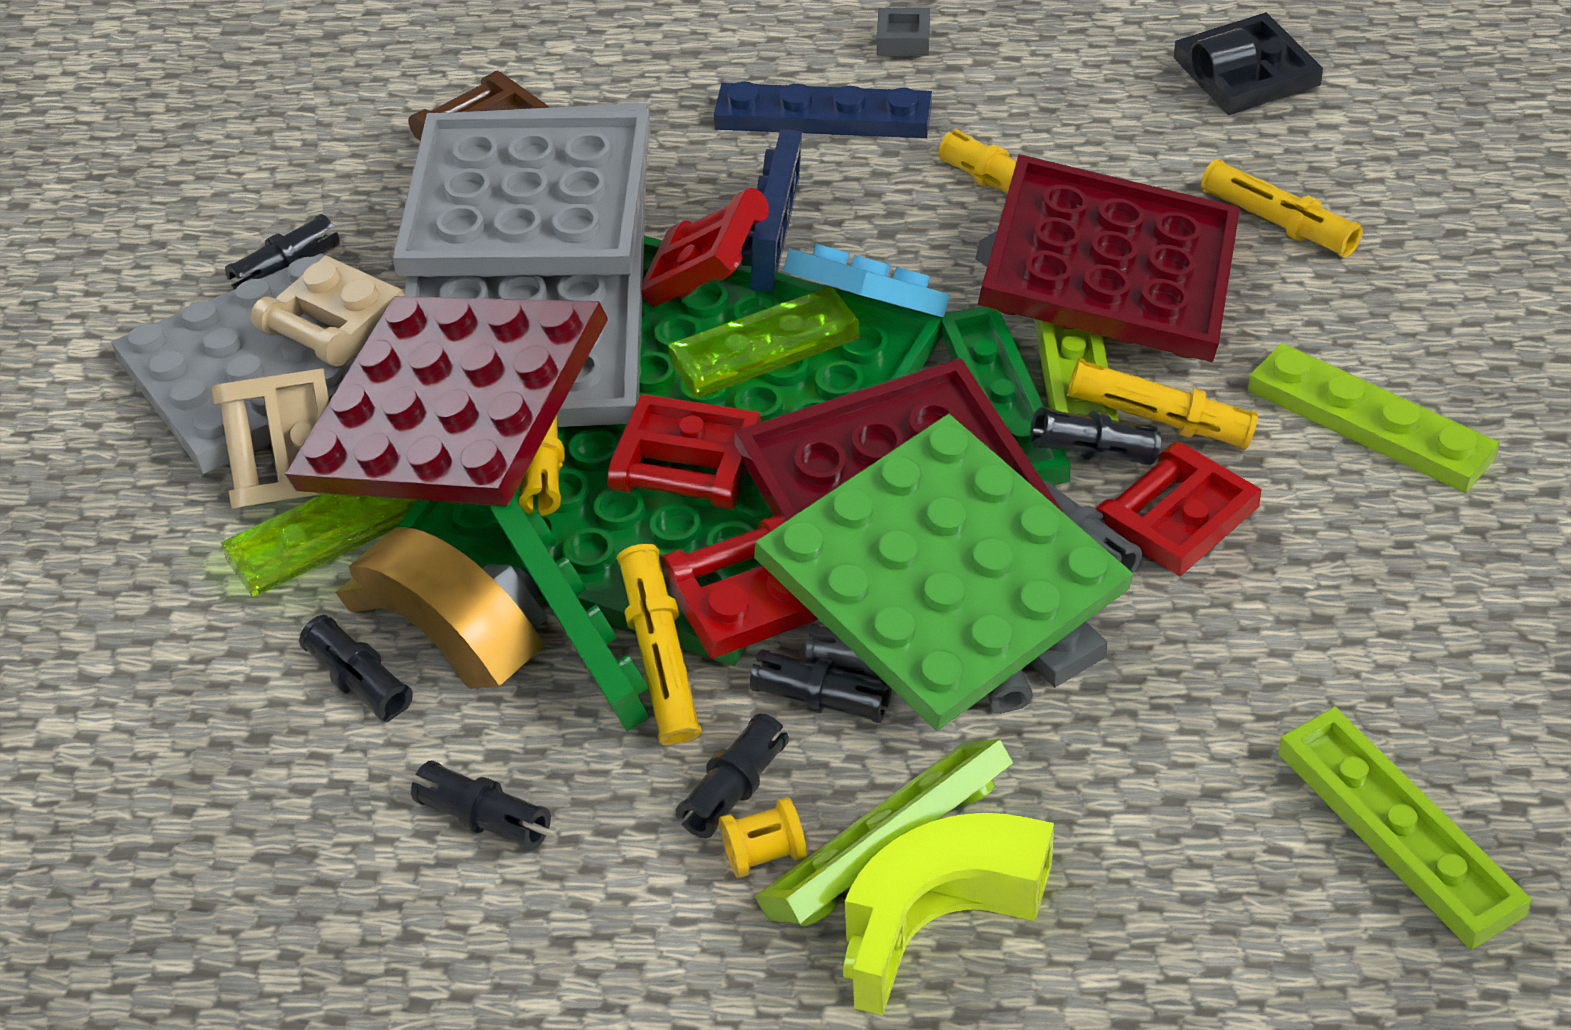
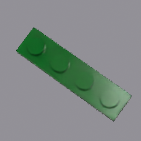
M982 306L946 313L942 317V339L951 360L962 358L1043 482L1048 481L1054 485L1070 482L1071 463L1065 451L1034 447V442L1030 439V427L1036 410L1044 407L1001 312Z
M514 496L508 506L490 505L489 507L506 537L626 732L649 719L650 717L638 697L639 694L649 689L628 654L616 661L607 644L616 640L617 637L597 604L586 611L581 605L577 595L585 591L586 588L567 556L555 562L548 552L547 547L556 543V540L539 511L534 509L525 515Z

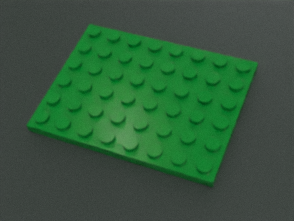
M645 235L643 280L662 243L660 239ZM740 262L736 270L724 280L717 281L713 279L698 286L690 295L683 299L675 297L653 308L642 298L639 397L641 394L756 411L760 412L761 422L919 372L942 337V317L779 272L774 291L750 289L751 266H742ZM627 424L557 427L558 439L564 446L565 458L559 470L560 506L555 512L542 516L556 540V543L547 547V550L555 562L567 556L586 588L585 591L577 595L581 605L586 611L597 604L609 625L636 633L635 630L628 628L624 613L629 606L621 566L617 560V556L622 550L638 544H654L659 548L660 556L679 549L688 554L759 529L760 521L774 516L747 468L741 481L738 502L733 510L714 507L712 500L633 488L632 492L625 493L610 490L608 486L610 463ZM642 457L640 463L713 475H716L718 470ZM519 485V487L517 488V490H516V492H515V494H514V497H515V499L517 500L518 503H519L520 485ZM533 494V510H538L537 495ZM417 500L396 527L413 528L436 536L461 551L482 569L488 564L510 565L513 569L515 567L521 568L530 576L490 509V505ZM751 558L695 579L700 587H704L762 565L755 558ZM667 588L668 596H670V597L673 598L672 594L670 593L669 589ZM541 594V598H540L538 601H541V602H544V603L547 604L546 600L544 599L543 595ZM678 606L679 616L674 622L680 648L710 658ZM747 646L716 657L713 660L735 667Z

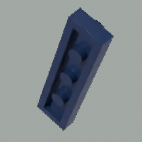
M746 81L721 83L714 111L715 130L780 132V129L802 131L805 134L927 139L932 108V91L912 90L910 88L869 89L857 86L818 87L806 86L804 84L767 85Z
M780 129L775 150L766 149L763 175H759L757 189L765 196L769 212L764 221L751 226L741 253V265L751 266L750 289L774 291L800 179L802 131Z

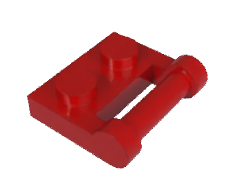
M748 188L734 195L729 205L693 223L685 220L670 227L642 282V298L654 308L675 297L683 299L690 295L698 286L713 279L721 281L730 276L742 260L740 250L751 226L764 221L768 216V202L762 192L756 188Z
M641 394L612 457L608 471L609 489L625 493L632 492L633 488L708 499L712 500L714 507L729 510L735 509L740 494L741 481L746 471L743 456L734 444L735 430L760 423V412ZM642 457L718 470L716 475L644 464L640 463Z
M1173 442L1158 455V463L1115 500L1105 499L1095 509L1102 513L1104 516L1102 519L1105 520V524L1130 543L1139 546L1142 554L1181 577L1259 508L1262 489L1186 444ZM1175 481L1182 483L1143 517L1137 514Z
M780 514L760 521L759 529L685 554L684 551L679 549L660 556L665 584L711 659L819 620L763 566L704 587H700L695 579L754 558L755 542L786 522Z

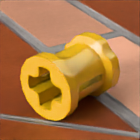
M789 797L778 799L776 807L743 818L735 819L731 814L719 817L723 845L737 879L748 876L750 867L789 855L794 861L807 857L803 829L797 811Z

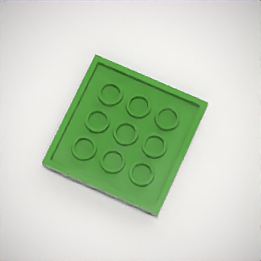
M947 414L755 542L754 558L936 731L947 725L1128 591L1134 574L950 414Z

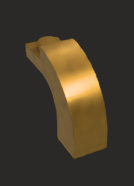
M406 527L394 528L348 566L353 578L335 592L345 607L351 612L388 609L411 621L434 642L463 683L470 689L502 685L545 646V643L521 609L492 577L455 547L436 536L417 529Z

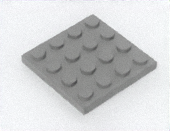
M649 110L427 113L392 258L396 276L492 277L538 275L547 277L553 275H631L651 132Z
M322 253L313 257L295 260L285 269L261 279L245 281L235 290L208 301L190 304L180 313L154 324L140 325L129 334L111 341L116 357L202 474L230 463L220 405H213L211 386L323 368L328 399L330 401L358 356L359 352L344 365L335 367L320 360L316 356L315 350L280 333L269 335L256 329L251 322L252 308L259 299L266 296L276 298L301 277L309 266L324 257ZM304 313L300 316L322 328L332 327ZM264 398L245 401L253 451L271 444Z

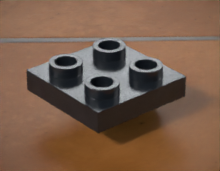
M1267 12L1175 41L1174 59L1227 115L1321 86L1323 67Z

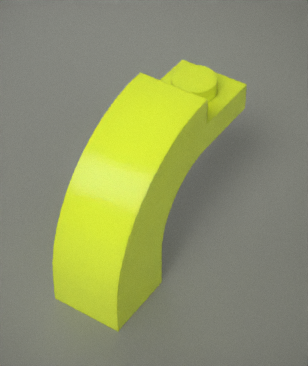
M972 813L950 816L908 831L883 847L872 857L858 874L845 899L846 940L849 944L844 960L843 977L853 980L854 1009L883 1016L906 946L916 932L937 917L962 910H984L1035 922L1052 866L1054 823L1000 813Z

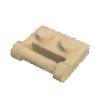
M325 255L317 263L309 266L301 277L276 298L266 296L259 299L252 308L251 322L256 329L269 335L280 333L315 350L316 356L320 360L338 367L347 363L362 349L390 301L395 296L405 295L402 289ZM304 313L332 327L322 328L300 316Z
M323 368L211 386L213 405H220L234 484V489L228 491L231 509L329 494L296 491L285 475L329 403ZM264 398L278 480L276 483L259 485L245 401Z

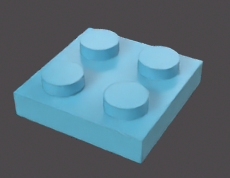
M815 244L812 255L789 248L783 268L784 272L869 298L941 317L945 315L950 294L927 288L930 280L928 275L896 267L894 276L890 277L888 276L890 264L854 255L852 264L848 265L847 261L850 253Z

